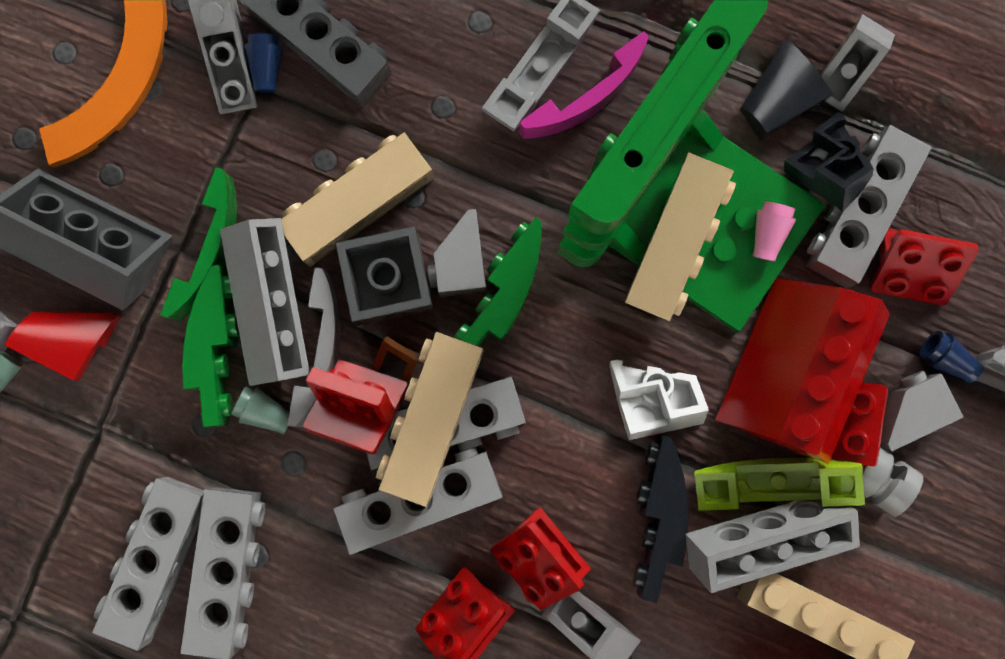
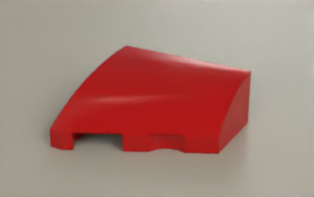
M32 312L17 325L4 345L73 381H80L98 346L105 347L121 316L112 312Z

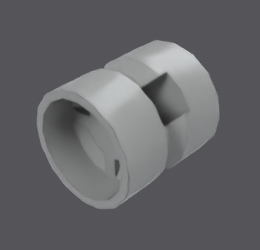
M881 447L876 467L862 465L864 497L872 496L873 504L891 516L897 517L906 511L920 492L924 478L922 473L903 461L894 463L893 455Z

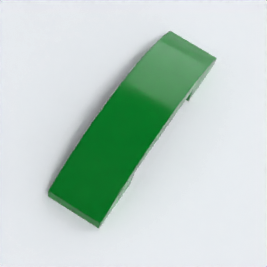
M215 167L202 202L205 207L215 212L191 279L189 283L176 278L173 279L160 314L163 317L178 322L191 313L193 302L210 267L215 265L224 267L226 260L220 229L236 224L237 200L234 181L223 169Z

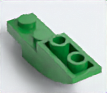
M535 217L529 225L523 222L512 235L510 241L514 245L506 256L500 252L490 263L486 270L491 274L488 278V285L498 292L495 296L488 293L475 309L479 314L478 318L471 327L464 324L453 338L478 347L488 334H491L500 342L503 341L520 314L533 283L541 246L542 221Z
M220 265L211 266L201 283L187 323L183 347V389L200 391L203 427L229 426V417L233 416L231 415L233 411L232 396L230 393H226L225 378L229 377L230 367L227 355L222 354V348L237 347L236 337H239L240 334L236 313L233 310V297L228 271Z

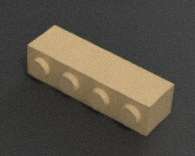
M405 132L398 137L395 135L387 137L377 146L376 149L378 151L366 160L362 157L353 161L345 169L346 174L335 182L328 180L314 190L313 194L315 196L304 204L298 202L291 205L282 213L281 222L284 236L302 261L309 267L337 248L336 243L348 241L434 179L432 169Z
M688 152L624 300L625 303L670 321L673 314L680 316L688 298V294L682 292L688 277L695 280L704 261V257L698 255L705 240L711 243L718 229L720 220L714 218L720 203L723 205L728 204L735 189L736 183L730 181L734 170Z
M438 332L435 333L433 341L430 339L425 340L418 362L424 363L419 379L412 377L404 400L410 402L405 418L397 417L391 432L390 439L396 441L391 457L383 456L376 474V478L382 480L379 487L380 491L425 507L429 505L484 352L483 348Z
M778 573L743 583L737 595V598L746 605L856 659H908L915 643L914 640Z

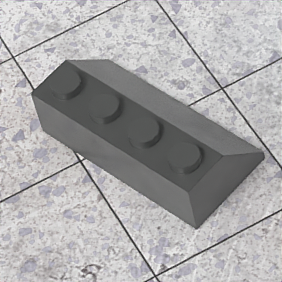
M36 169L0 194V248L121 310L126 309L146 290L172 242V235L40 169Z

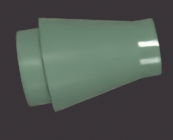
M247 386L244 388L231 415L239 418L238 423L276 431L284 435L288 428L289 411L256 387L255 390Z

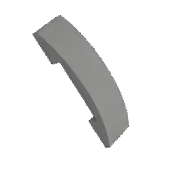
M560 0L547 18L546 26L508 78L502 79L483 105L482 111L514 132L519 127V122L533 111L555 82L588 33L600 10L586 0Z
M315 268L308 307L314 311L323 312L314 367L328 372L329 369H334L339 355L341 340L340 310L336 291L329 274L321 268ZM294 386L288 426L303 427L304 421L317 400L310 388Z

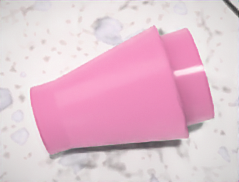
M763 202L762 209L757 210L755 245L752 256L768 261H776L777 255L796 221L793 218L794 208L774 202Z

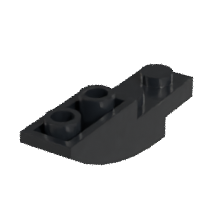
M657 436L656 443L650 442L645 458V465L650 466L647 481L641 480L636 496V504L641 505L640 512L654 517L653 524L647 523L645 527L642 547H646L647 551L644 564L638 562L636 566L633 586L638 587L637 594L642 600L658 603L667 563L683 567L687 547L685 534L688 533L689 522L688 498L682 466L672 438L666 436Z

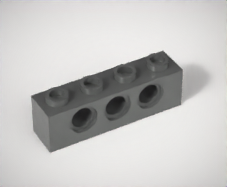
M240 0L252 18L273 35L278 36L280 41L360 107L363 108L391 76V70L387 61L389 57L385 51L374 42H371L369 45L363 42L358 37L360 35L359 31L346 19L342 18L340 21L329 14L331 9L323 0ZM298 6V10L293 15H282L287 7ZM325 29L328 31L326 36L320 40L311 39V35L316 30ZM346 53L357 54L356 59L350 64L339 62L340 58Z

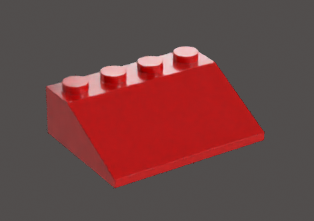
M776 278L772 283L715 420L829 464L890 315L883 300L841 287Z

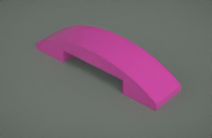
M645 31L613 53L609 66L613 71L611 75L562 111L550 99L520 121L519 134L522 138H538L562 132L580 124L604 108L618 95L635 72L649 38Z

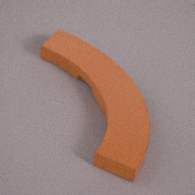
M124 0V36L118 58L111 73L101 88L78 110L53 124L39 128L48 165L55 168L92 152L99 147V143L107 139L114 131H120L137 112L155 82L162 63V49L165 33L167 32L166 0Z

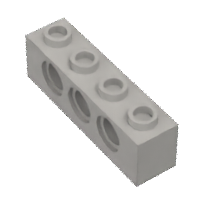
M892 125L886 127L879 134L872 133L865 142L861 153L867 156L874 168L873 176L860 195L846 209L841 211L834 205L830 207L825 217L829 224L824 233H818L811 242L807 253L812 256L806 267L846 289L859 284L932 147ZM877 165H881L887 170L888 180H884L878 175L876 171ZM859 198H864L869 202L871 206L870 214L864 213L859 208ZM841 231H846L852 236V248L842 244L840 240Z
M512 377L470 389L450 446L458 444L459 451L482 445L481 436L496 433L497 440L520 433L518 425L524 424L526 421ZM479 404L488 405L494 413L493 421L486 427H478L471 420V411ZM408 408L397 411L377 453L374 455L366 453L371 470L379 468L384 455L391 457L396 443L395 440L390 439L392 429L398 416L405 418Z
M476 447L455 454L456 462L442 467L430 503L422 509L414 508L408 500L383 491H377L366 496L363 488L342 496L344 504L333 509L349 555L502 498L503 495L487 451L478 454ZM450 473L463 475L467 482L465 492L460 495L450 494L445 488V478ZM375 501L385 502L390 507L391 516L389 521L381 523L374 520L371 515V507Z
M171 477L156 478L154 483L151 482L147 486L141 500V504L144 505L139 520H135L126 535L125 541L129 543L124 557L117 560L111 571L110 580L113 581L108 596L105 595L96 607L94 618L97 619L92 633L136 651L152 642L198 529L204 490ZM162 512L167 513L172 519V528L168 533L164 532L159 526L158 520ZM146 550L151 551L156 557L157 562L154 570L147 568L144 564L143 556ZM130 588L136 590L140 595L141 603L139 608L132 606L128 600Z
M220 487L204 489L180 654L231 659L239 652L240 648L243 649L245 647L248 637V624L243 623L245 607H250L254 594V584L249 583L251 567H255L257 564L260 550L259 543L255 542L256 528L261 527L265 515V503L260 502L261 492ZM227 521L234 522L239 528L240 534L236 542L228 540L224 534V526ZM221 562H227L232 566L234 576L231 582L225 581L220 577L218 567ZM214 603H220L226 607L228 611L226 622L219 621L214 617L212 611Z
M797 500L685 534L689 569L710 593L860 547L858 511L852 506L822 507V500Z

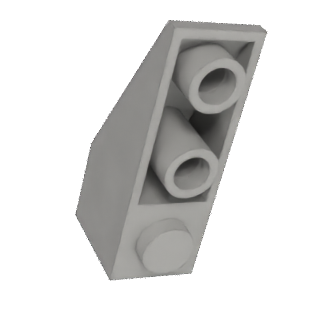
M188 0L219 113L225 114L258 107L244 49L246 39L237 0Z

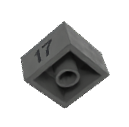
M415 226L336 243L350 316L354 324L362 326L434 310L420 240Z

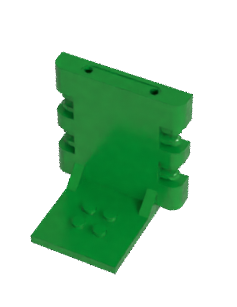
M714 0L700 21L693 17L688 21L676 40L677 45L668 58L669 62L662 71V75L619 137L610 133L596 153V160L591 167L592 172L587 178L588 181L571 204L568 214L570 221L563 230L562 235H564V238L557 250L559 255L579 267H589L594 265L608 246H610L639 266L688 152L734 170L730 181L736 183L733 194L727 205L720 203L714 216L715 219L720 220L718 229L711 243L704 240L698 254L704 257L700 271L695 280L688 277L682 292L688 294L687 299L736 333L741 331L825 207V204L725 138L704 111V108L720 85L721 80L764 15L768 6V0ZM633 162H637L640 164V166L638 167H631ZM764 201L786 205L795 209L793 218L796 221L783 243L775 262L752 256L755 245L757 210L762 209Z

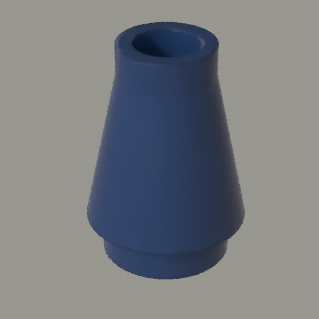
M272 34L248 35V44L244 45L253 82V91L260 93L276 92V82L283 46L279 45V37Z
M941 331L932 333L920 349V356L925 359L927 366L961 378L967 383L976 381L983 372V364L977 361L951 333L944 334Z

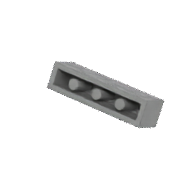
M281 218L246 220L220 229L249 386L309 375L310 371Z

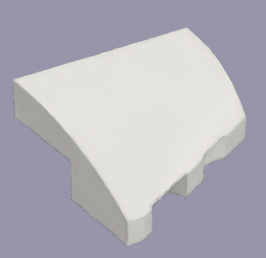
M621 360L610 361L609 366L616 398L629 440L704 424L709 409L695 375L680 372L669 374L661 368L648 366L646 371L622 366L623 361Z

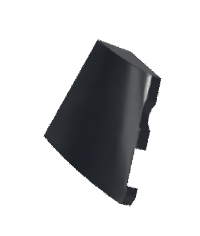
M786 40L777 50V53L740 110L759 141L790 124L796 117L829 99L833 93L803 53L792 42Z
M838 112L813 130L812 142L785 160L784 172L843 211L864 190L873 176L874 168L868 157L860 152V143L856 136L850 137L845 128L846 118Z

